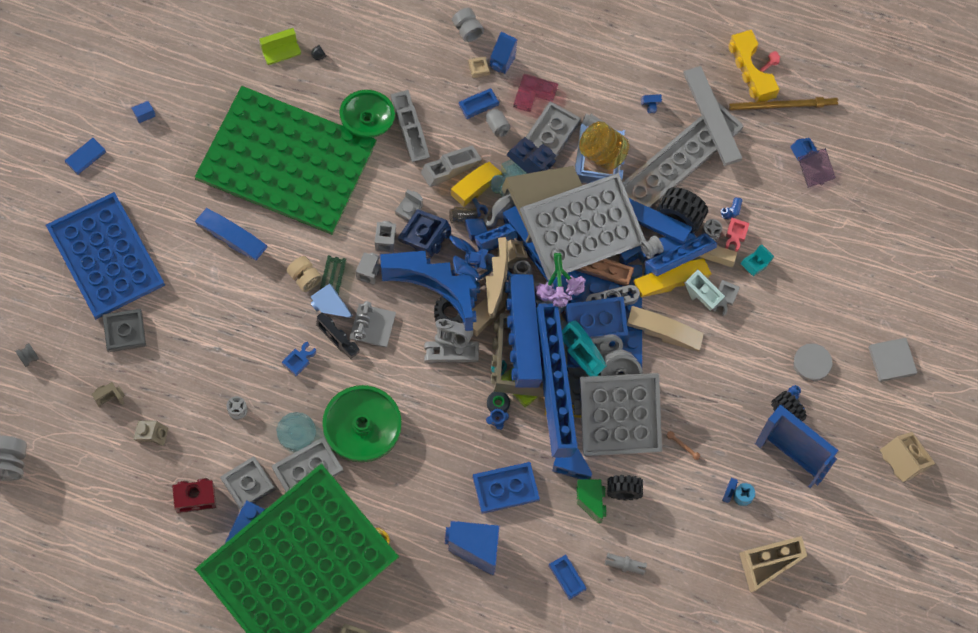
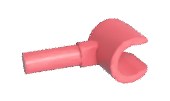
M777 51L769 54L768 58L770 61L759 71L764 72L770 66L777 65L780 62V56Z

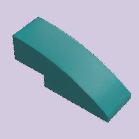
M576 320L569 322L562 329L563 342L569 348L567 351L589 376H598L607 367L602 355Z

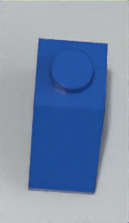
M501 31L490 56V67L493 70L506 74L516 58V38Z
M579 449L575 451L572 457L555 458L553 472L576 479H591L592 471Z

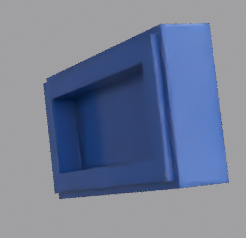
M490 88L459 101L458 105L466 119H469L499 106V101Z
M92 138L64 161L79 175L105 154L106 150Z
M567 555L548 565L569 600L587 590Z

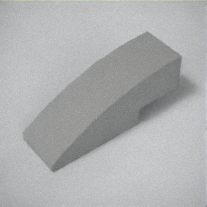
M473 145L444 154L440 160L425 164L421 174L429 187H432L465 172L481 162L482 159Z

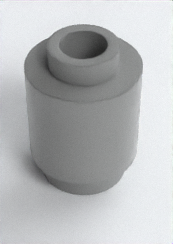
M498 109L489 111L486 114V122L494 135L502 137L508 134L511 126L504 114Z

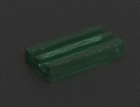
M328 255L320 290L326 286L331 262L334 263L329 284L332 286L337 266L341 264L335 289L339 295L347 259L332 258V256Z

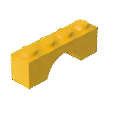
M751 29L732 35L728 44L729 50L734 54L736 65L742 71L743 81L749 86L751 98H754L755 102L772 100L777 98L780 89L773 74L759 71L751 61V57L756 53L759 45Z

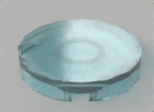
M300 412L289 413L279 421L276 430L280 444L291 451H299L312 444L316 436L313 420L308 415Z

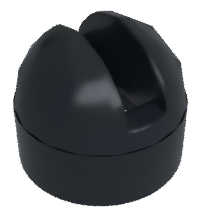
M320 44L312 49L311 54L315 60L319 61L327 57Z

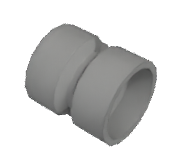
M471 8L461 9L452 17V22L457 30H459L464 42L474 41L483 34L484 28L479 20H476V15Z

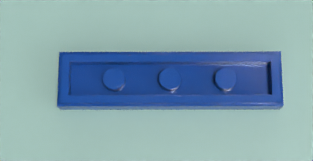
M704 233L685 242L684 245L681 244L645 261V267L654 275L659 276L717 248V242Z

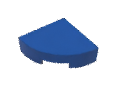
M730 479L722 499L723 502L729 503L731 501L738 480Z

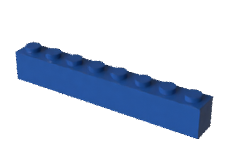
M539 304L536 308L542 384L552 458L572 457L578 447L559 308L553 304Z

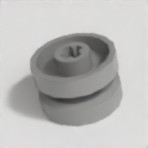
M623 349L612 350L603 356L607 367L598 376L643 374V370L638 360L630 352Z

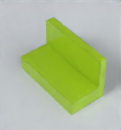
M294 28L259 39L260 48L267 65L301 55Z

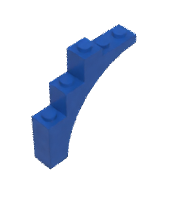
M426 251L380 254L382 281L414 283L439 293L456 308L463 320L465 331L473 330V322H477L476 311H472V308H475L474 302L477 301V293H480V283L476 282L475 277L469 275L455 276V270H451L450 262L431 264L430 258H426Z

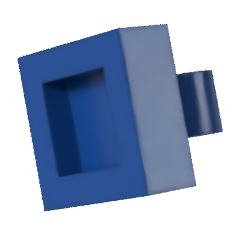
M662 94L643 95L641 97V105H647L648 113L657 112L656 104L662 102Z

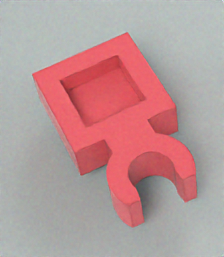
M731 218L726 237L730 238L726 242V249H728L730 244H733L736 247L735 251L738 252L740 248L739 241L744 242L750 223Z

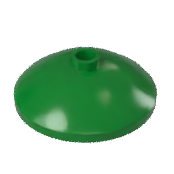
M374 90L353 92L343 100L340 106L339 114L342 125L347 131L358 137L372 138L380 136L391 128L395 119V109L390 99Z

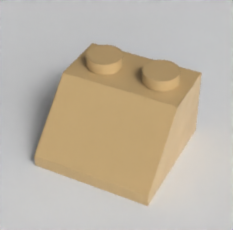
M913 432L897 436L880 449L883 459L892 466L895 476L902 480V482L914 478L936 464Z

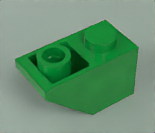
M578 479L576 484L577 505L594 521L602 523L603 517H606L607 514L606 505H603L602 500L606 496V488L602 486V479Z

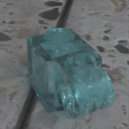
M510 159L501 165V172L504 178L500 175H495L491 181V189L494 193L504 196L506 194L503 193L501 188L506 177L527 173Z

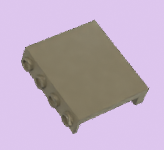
M569 166L506 177L501 189L504 194L511 195L527 229L520 208L583 185L574 167ZM530 234L526 239V243L533 242Z

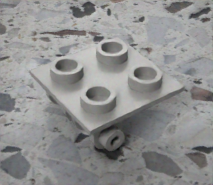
M365 301L364 304H359L349 339L387 347L396 312L372 307V303Z

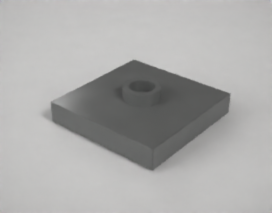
M141 309L103 314L108 353L146 347Z

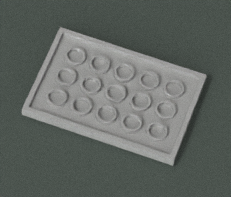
M619 173L520 208L548 280H550L555 271V253H561L563 269L569 273L641 245V242L646 241Z

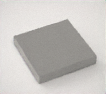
M906 338L869 345L868 348L879 382L917 374Z
M254 456L220 477L240 510L243 508L246 500L254 504L275 490L274 485Z

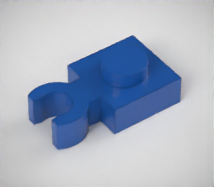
M305 342L302 345L300 352L294 349L282 361V365L294 376H297L310 364L307 358H311L316 354L315 348L310 352L306 351V348L309 347V342Z

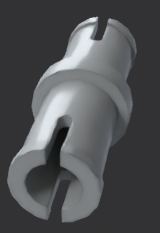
M607 553L606 558L611 560H605L606 566L622 569V572L630 571L644 576L646 571L644 569L647 567V563L632 560L629 556L621 557Z

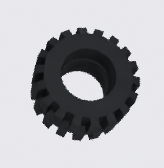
M679 187L669 188L656 210L691 226L692 231L690 234L698 232L709 212L708 206L699 196Z

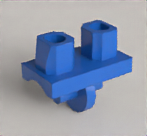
M481 249L478 252L470 251L469 254H465V261L476 269L477 272H480L484 269H493L492 257L495 256L487 254L488 249Z

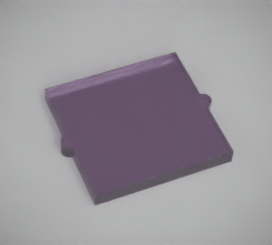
M826 148L815 152L810 151L809 154L797 157L808 188L818 184L824 185V182L836 179Z

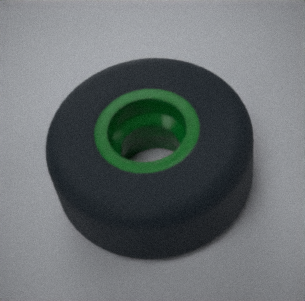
M492 392L488 396L487 408L490 412L495 409H501L504 413L508 411L510 398L506 393ZM500 400L502 404L496 405L495 402Z

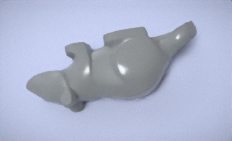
M510 194L498 199L491 211L485 215L483 221L486 227L493 228L498 219L503 220V212L516 206ZM492 214V220L488 221V216Z

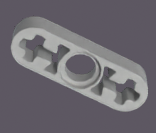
M627 285L591 294L587 297L586 301L599 300L602 297L607 299L609 295L621 297L620 293H622L624 304L628 306L638 301L640 292L636 286ZM628 291H630L631 294H634L633 298H631L630 296H626L628 294Z

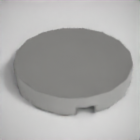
M806 344L801 346L795 353L794 369L805 380L819 381L829 374L832 367V357L823 346Z

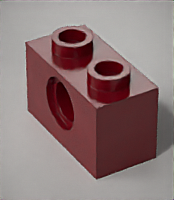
M201 478L197 482L180 481L176 485H172L174 509L177 514L217 508L213 480ZM192 492H199L198 497H189Z

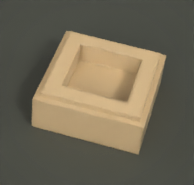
M486 56L468 60L472 78L490 75Z

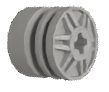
M0 436L1 481L22 479L24 474L22 469L25 464L21 459L26 457V441L11 436Z

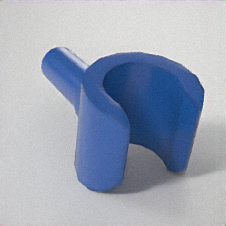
M475 197L472 200L476 207L475 215L477 217L481 216L479 210H482L486 215L488 212L487 206L480 205Z

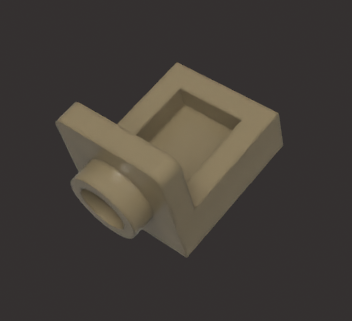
M113 382L106 386L98 387L92 393L98 407L114 397L118 399L121 405L125 404L122 398L125 396L120 386L115 387Z
M138 421L133 439L137 442H154L159 446H163L168 427L158 421Z

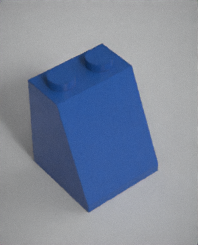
M451 521L450 527H446L445 544L448 545V551L490 575L495 574L499 525Z

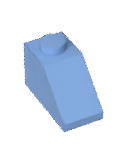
M331 284L326 285L311 296L313 300L311 305L317 312L320 310L324 314L346 318L353 317Z

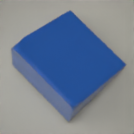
M149 101L131 107L138 123L156 117Z
M810 138L797 139L790 146L798 161L818 153Z
M483 219L465 220V226L471 241L475 240V236L488 232Z

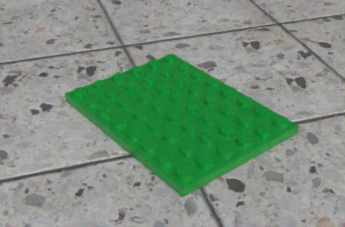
M241 85L195 175V180L333 235L372 154L377 139L358 137L347 131L340 124Z
M321 463L198 565L195 570L246 633H311L395 562L399 556Z

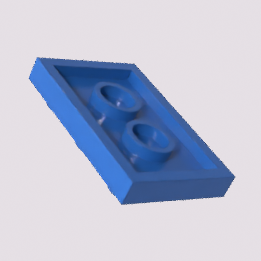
M624 296L568 303L566 305L568 323L576 320L589 337L611 334L617 336L628 335Z
M530 462L472 474L481 514L540 501Z

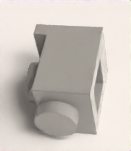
M389 221L377 222L375 250L394 252L396 224Z
M363 253L356 270L357 280L372 285L375 284V275H378L381 267L379 264L380 257L377 254Z

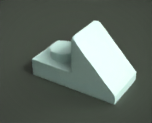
M699 270L685 282L691 299L698 298L710 311L725 297Z

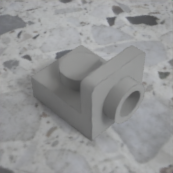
M407 189L405 198L395 210V214L409 222L416 210H421L423 207L422 196L416 191L412 192Z

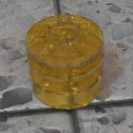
M598 121L591 124L584 131L580 139L579 149L586 158L594 161L601 168L612 170L621 165L629 152V142L624 135L614 130L605 122Z

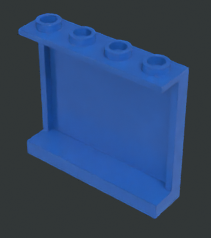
M782 405L769 417L755 442V445L761 449L767 441H770L814 476V479L808 486L810 489L814 484L818 486L836 462L837 458L835 455L839 451Z

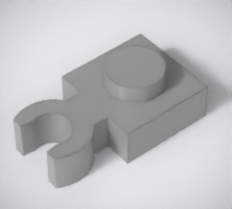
M722 280L718 290L725 297L713 308V312H716L718 307H722L724 309L722 316H725L728 310L727 304L733 306L740 287Z

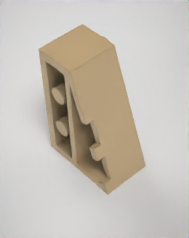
M802 536L739 553L750 592L756 591L807 556Z

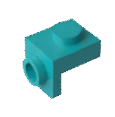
M761 244L754 253L744 258L740 264L754 277L768 267L774 255Z

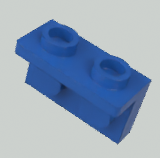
M508 223L477 235L474 238L478 251L481 249L491 251L499 247L498 238L506 237L507 241L514 240L518 236L516 230Z

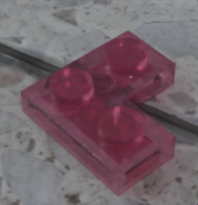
M524 74L513 108L531 112L536 97L553 102L559 83Z

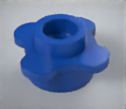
M495 409L486 418V422L501 430L504 427V422L509 419V414L504 413L501 409Z

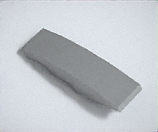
M409 90L391 94V100L411 161L415 162L430 158Z

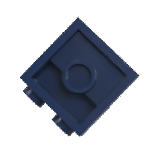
M524 137L506 156L529 174L550 169L556 163L554 158L557 155L544 144L537 147L531 140Z
M417 209L398 236V240L403 244L414 247L416 251H426V256L432 258L435 253L438 254L440 252L441 243L444 239L450 237L452 228L446 219Z

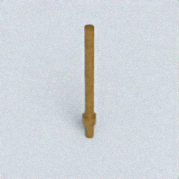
M815 97V99L729 103V110L808 106L823 108L828 105H838V98Z

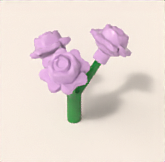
M555 253V271L545 285L541 283L538 286L536 285L535 290L537 297L542 301L546 302L549 300L556 307H564L568 304V301L572 300L571 295H579L584 292L586 279L582 276L576 279L569 276L563 269L561 253ZM561 273L568 282L566 293H564V287H562ZM557 276L558 287H556L555 291L554 289H552L553 282Z

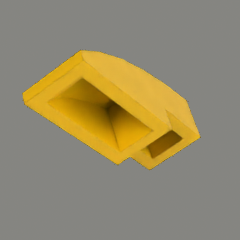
M487 162L469 173L451 188V196L465 207L475 197L478 198L503 173L492 163Z

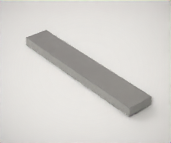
M698 66L685 70L683 75L724 166L742 161V156L702 67Z

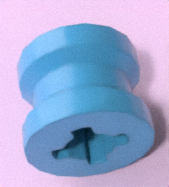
M740 484L733 495L735 503L740 506L749 505L755 497V489L751 484Z

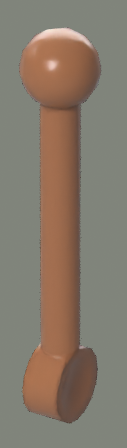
M669 431L667 433L668 439H673L675 442H677L686 451L693 455V458L695 460L700 459V454L698 452H694L693 450H691L687 445H685L682 441L675 437L673 431Z

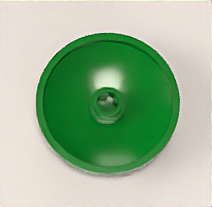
M358 385L342 390L330 400L324 411L322 425L324 437L330 448L337 455L352 462L365 463L382 458L394 448L401 434L402 420L400 410L390 395L373 386Z

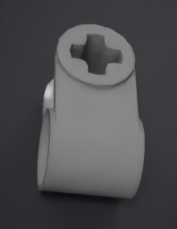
M448 319L436 321L437 334L435 335V341L439 344L464 348L473 336V330L465 331L463 323Z

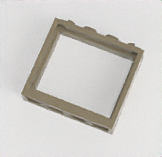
M500 314L498 320L494 321L493 332H496V338H493L492 349H495V355L492 356L491 363L492 367H495L494 372L491 374V384H494L493 392L544 397L543 385H540L539 388H516L515 382L501 380L504 328L511 329V327L507 326V318L510 315ZM560 321L561 330L568 324V321ZM563 342V344H564V352H565V359H566V366H567V350H568V347H567L566 344Z

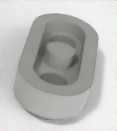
M617 335L590 337L602 356L612 350H622L623 342ZM615 341L614 346H609V343Z

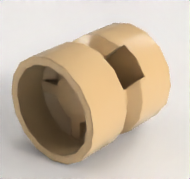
M306 256L297 258L287 268V273L293 280H297L296 284L303 292L312 290L322 280V275L316 268H312L313 264Z

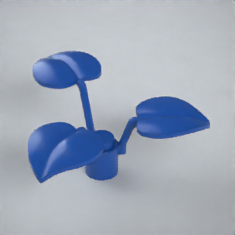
M450 235L449 239L452 243L465 251L466 254H469L470 251L476 252L475 248L467 241ZM458 256L453 257L456 274L475 277L476 282L493 272L492 269L479 275L477 270L471 267L465 260ZM509 270L507 271V280L510 274H512Z

